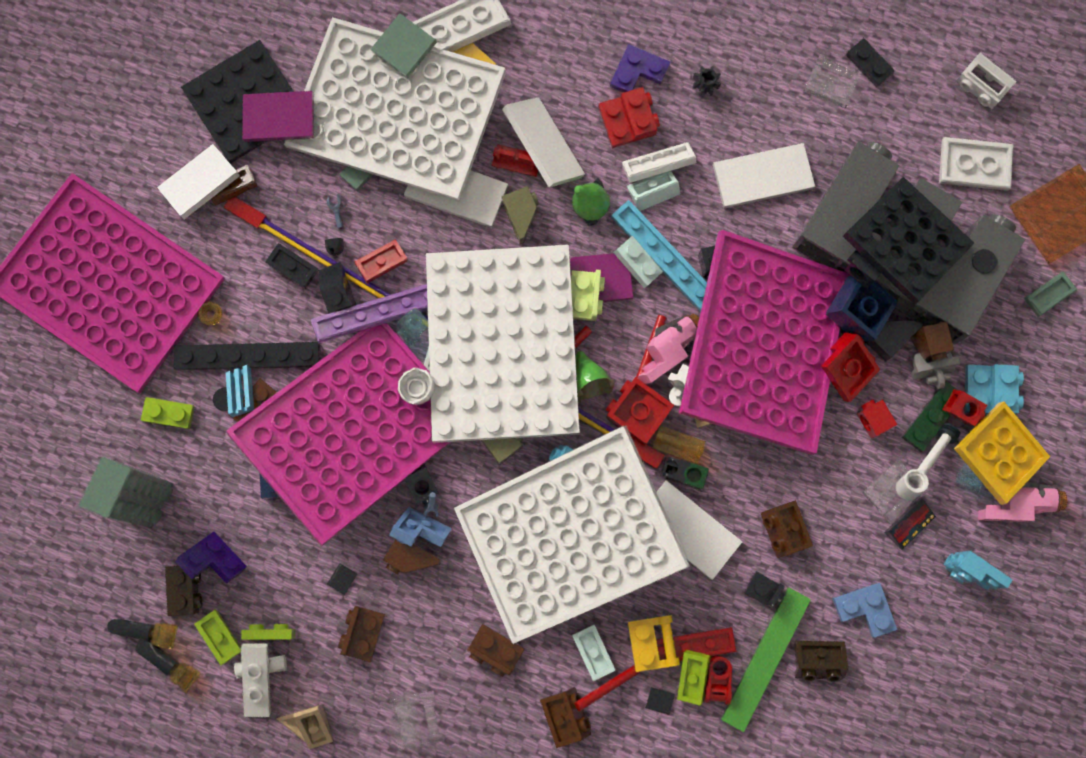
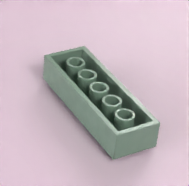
M102 456L78 506L108 519L152 528L153 524L156 525L162 516L160 509L164 501L167 502L172 495L173 489L171 486L173 483L146 471Z

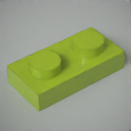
M145 397L141 421L190 430L195 406Z
M218 610L212 611L194 624L220 665H224L241 653L240 644Z
M249 624V629L241 630V640L295 639L296 629H289V624H274V629H264V624Z
M690 650L684 652L677 700L699 706L703 704L710 655Z

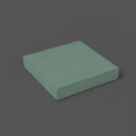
M399 13L373 45L371 51L406 78H409L437 41Z

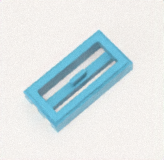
M245 365L242 370L237 368L234 369L233 373L231 371L226 372L228 414L235 417L253 411L251 368ZM242 376H243V380H244V391H243V389H242V380H241V377H242ZM244 394H245V407H243V397H244Z

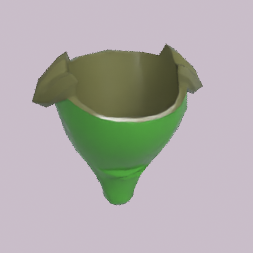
M583 351L577 352L575 363L578 402H581V399L593 398L605 392L609 395L615 385V379H610L608 373L586 356Z

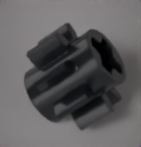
M701 66L700 74L694 73L693 79L696 81L693 84V89L698 88L701 96L703 93H709L712 96L714 88H720L721 83L717 80H719L721 74H716L713 66L706 69Z

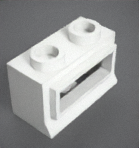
M981 53L977 55L956 80L964 91L971 92L983 106L990 107L991 109L998 104L1016 83L1012 77ZM977 66L986 73L985 78L988 81H993L994 79L1004 88L997 93L971 71Z

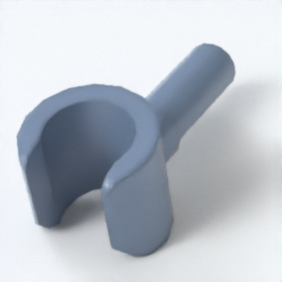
M337 194L338 203L333 204L329 195L327 206L333 209L337 228L343 227L339 209L342 197Z
M433 492L429 495V503L424 504V517H427V513L430 511L435 512V517L439 516L438 504L435 502L436 494Z

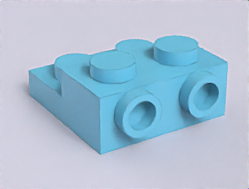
M998 364L993 366H965V392L987 405L985 414H988L998 403L1003 401L1015 415L1023 408L1024 399L1022 395H1019V386L1023 384L1024 375L1023 372H1019V366ZM969 403L965 404V413L970 411Z
M972 551L952 553L944 562L945 569L951 572L950 577L961 584L963 582H976L984 589L989 590L991 588L997 590L1008 588L1013 579Z

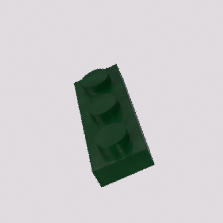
M945 381L944 388L937 390L902 436L905 441L920 452L924 451L950 417V414L942 409L956 388L947 381Z

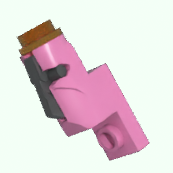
M687 314L655 329V337L647 346L654 361L642 368L644 372L638 376L643 383H652L688 357L684 348L696 336L699 317L696 314Z
M1027 482L1007 504L1002 505V510L1001 505H986V509L979 510L978 520L1035 521V514L1064 511L1068 502L1067 494L1058 488Z

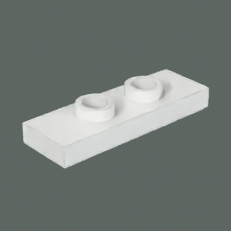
M687 142L623 161L622 165L631 183L695 164L696 156Z
M242 644L244 717H269L271 706L268 644Z

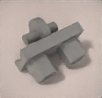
M950 352L947 354L948 358L929 362V359H923L920 353L915 354L912 358L914 367L911 373L912 379L926 378L927 384L934 383L937 389L944 388L945 381L951 379L950 372H954L955 366L960 364L959 358L952 357Z

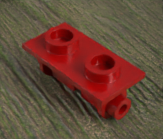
M497 144L494 148V158L491 166L537 177L538 169L527 151Z

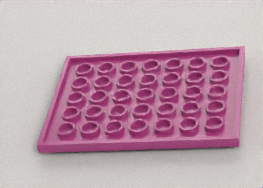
M71 173L0 265V297L140 394L174 349V345H177L226 278Z
M725 230L719 231L679 413L810 455L816 454L830 379L821 365L833 354L830 348L838 341L840 326L825 313L846 278L850 275Z
M387 323L359 331L226 430V434L321 547L403 482L407 476L414 473L451 443L432 442L431 398L421 405L409 404L401 398L398 392V381L401 376L412 368L428 370Z

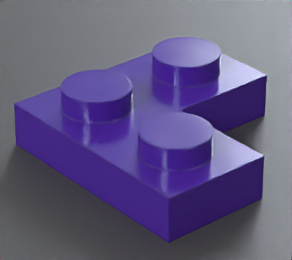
M628 44L611 80L610 87L623 93L634 89L639 76L661 84L670 61Z
M212 532L178 556L175 561L191 579L208 567H211L226 584L241 574L247 567L215 532Z

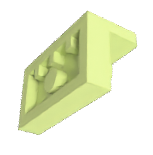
M572 270L573 319L596 321L597 314L602 315L603 300H598L599 291H604L605 277H600L601 270H596V273Z

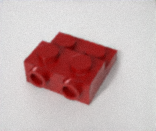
M643 87L621 93V96L598 103L612 148L656 136L657 127H660L659 118L656 113L652 114L650 106L653 105L652 98L649 92L645 93Z
M844 333L830 348L833 354L821 367L842 399L846 402H851L880 371V368L875 362V357L864 345V340L861 336Z
M635 377L632 382L627 380L620 389L622 396L619 400L613 399L605 410L608 412L606 418L619 428L626 426L632 436L646 445L672 410L674 404Z

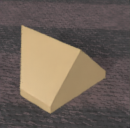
M323 704L276 718L301 738L309 749L333 742Z

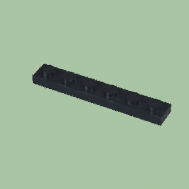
M318 342L174 345L175 370L243 369L245 365L250 368L312 367L319 362Z

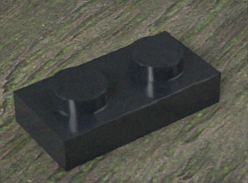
M865 38L860 40L846 53L848 59L876 88L895 72Z
M280 243L276 245L265 261L268 266L304 289L308 287L318 272L317 267Z

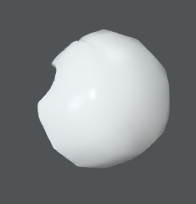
M412 368L410 371L405 372L398 381V392L401 398L409 404L421 405L429 401L434 394L435 383L433 377L426 370Z

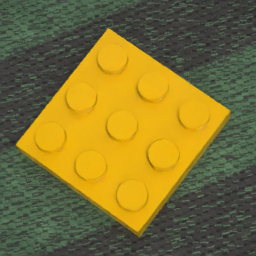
M1004 401L998 403L954 448L1000 505L1007 504L1050 458V455Z

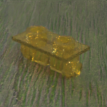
M660 425L652 448L698 464L706 441Z

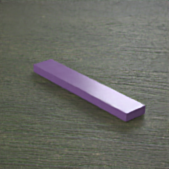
M427 284L311 319L318 344L428 310Z

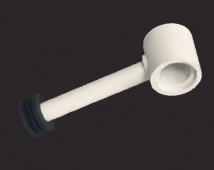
M945 423L938 431L940 439L918 469L908 471L898 480L896 491L902 499L914 500L927 489L929 482L926 474L947 444H953L959 438L961 433L957 427ZM909 482H912L915 488L911 487Z

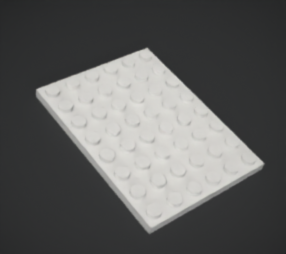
M332 17L304 90L313 91L314 138L285 140L284 145L286 148L460 201L505 77L506 69L433 47L409 78H406L371 51L373 45L384 32Z
M569 245L426 253L430 375L435 383L434 394L431 397L432 442L580 435Z
M622 426L454 508L512 644L690 566L626 426Z

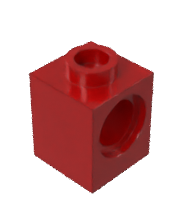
M954 389L942 410L965 424L976 426L977 423L983 420L987 405L964 391ZM969 403L970 411L965 415L963 408L965 404Z
M873 399L862 405L863 411L857 413L871 439L898 425L883 400L875 403Z

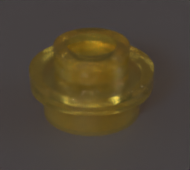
M206 302L200 307L198 313L200 321L209 326L217 324L223 315L221 307L215 302ZM210 310L215 312L212 318L207 317V313Z

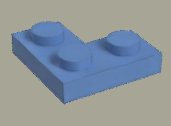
M408 507L393 526L389 535L396 538L398 542L412 546L416 539L421 536L429 543L441 547L448 538L452 528L429 516L424 517L423 513Z
M880 583L832 598L840 621L844 622L864 615L872 638L897 630Z

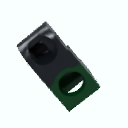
M666 457L660 476L702 492L709 468L688 461Z

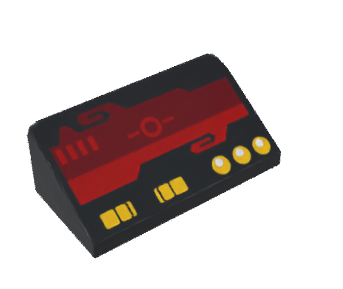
M920 498L884 533L903 550L936 516L927 503Z

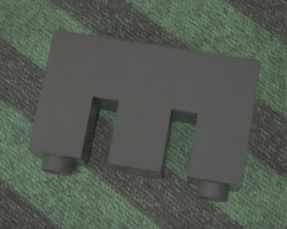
M859 141L857 142L792 248L817 263L847 273L845 269L850 264L847 259L856 249L842 236L879 201L900 166L891 160L892 153L885 146L876 142H868L867 145ZM920 178L914 187L952 221L962 201ZM901 205V209L904 212L910 213L905 205ZM996 214L990 215V217L983 215L965 233L974 244L917 304L914 305L882 273L875 282L898 301L895 306L896 310L915 321H921L924 324L923 326L947 322L952 343L957 344L972 333L1026 239L1014 233L1016 226L1009 219ZM893 220L887 222L891 227H896ZM918 221L919 226L927 230L926 224ZM872 233L875 240L882 241L879 234ZM904 235L908 243L914 244L911 237ZM986 249L994 253L997 265L993 271L980 273L973 267V255L979 250ZM890 250L893 257L900 258L897 251ZM923 252V257L928 261H932L931 256ZM908 267L911 274L918 276L915 268Z

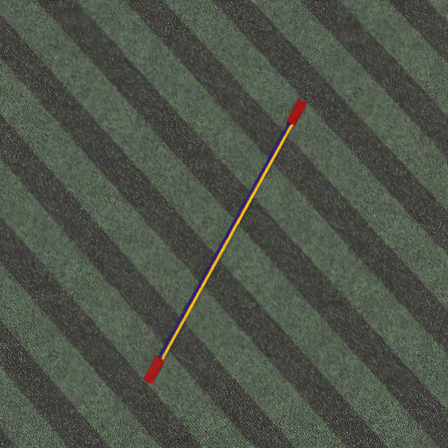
M236 197L229 199L223 207L255 228L267 230L326 267L338 263L266 219L267 216ZM343 266L349 281L378 298L391 295L371 282L366 284L363 277ZM420 312L409 316L428 328V317ZM578 408L579 419L606 435L615 430ZM630 435L641 460L657 469L665 455Z

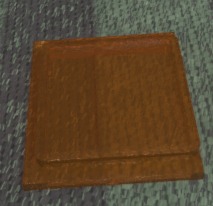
M1080 164L1009 206L1048 264L1086 242V172Z

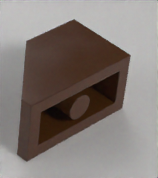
M947 322L922 327L911 337L912 343L923 359L943 360L948 358L947 354L954 351Z
M396 539L383 561L388 563L386 568L397 575L400 571L410 573L437 566L442 561L415 544L409 546L398 542Z

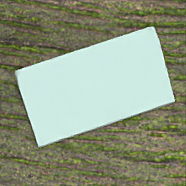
M671 171L645 178L627 186L639 211L680 195L679 182Z

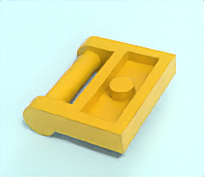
M672 615L627 622L635 672L680 665L679 658H676L671 623H673ZM655 625H661L666 660H659L654 631Z

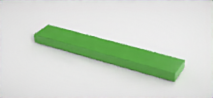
M789 587L787 588L783 600L778 605L731 698L730 705L727 706L721 717L722 721L742 732L745 731L811 600L810 598Z

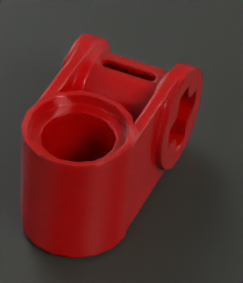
M715 655L710 658L704 703H709L710 701L725 702V705H730L732 665L723 656ZM718 661L725 663V670L721 674H716L713 670L714 664Z

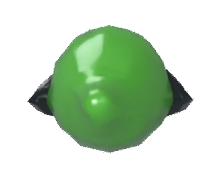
M599 178L593 183L577 185L572 197L573 210L579 217L584 219L588 226H594L598 223L610 206L609 195Z

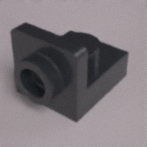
M755 571L744 593L767 607L773 608L775 604L778 606L785 596L783 589L785 586Z

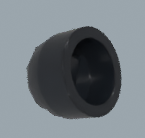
M331 238L325 240L326 251L332 256L342 254L344 251V239Z

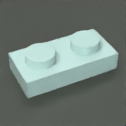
M633 236L613 252L643 288L647 287L663 272Z
M595 625L572 635L593 681L616 671Z

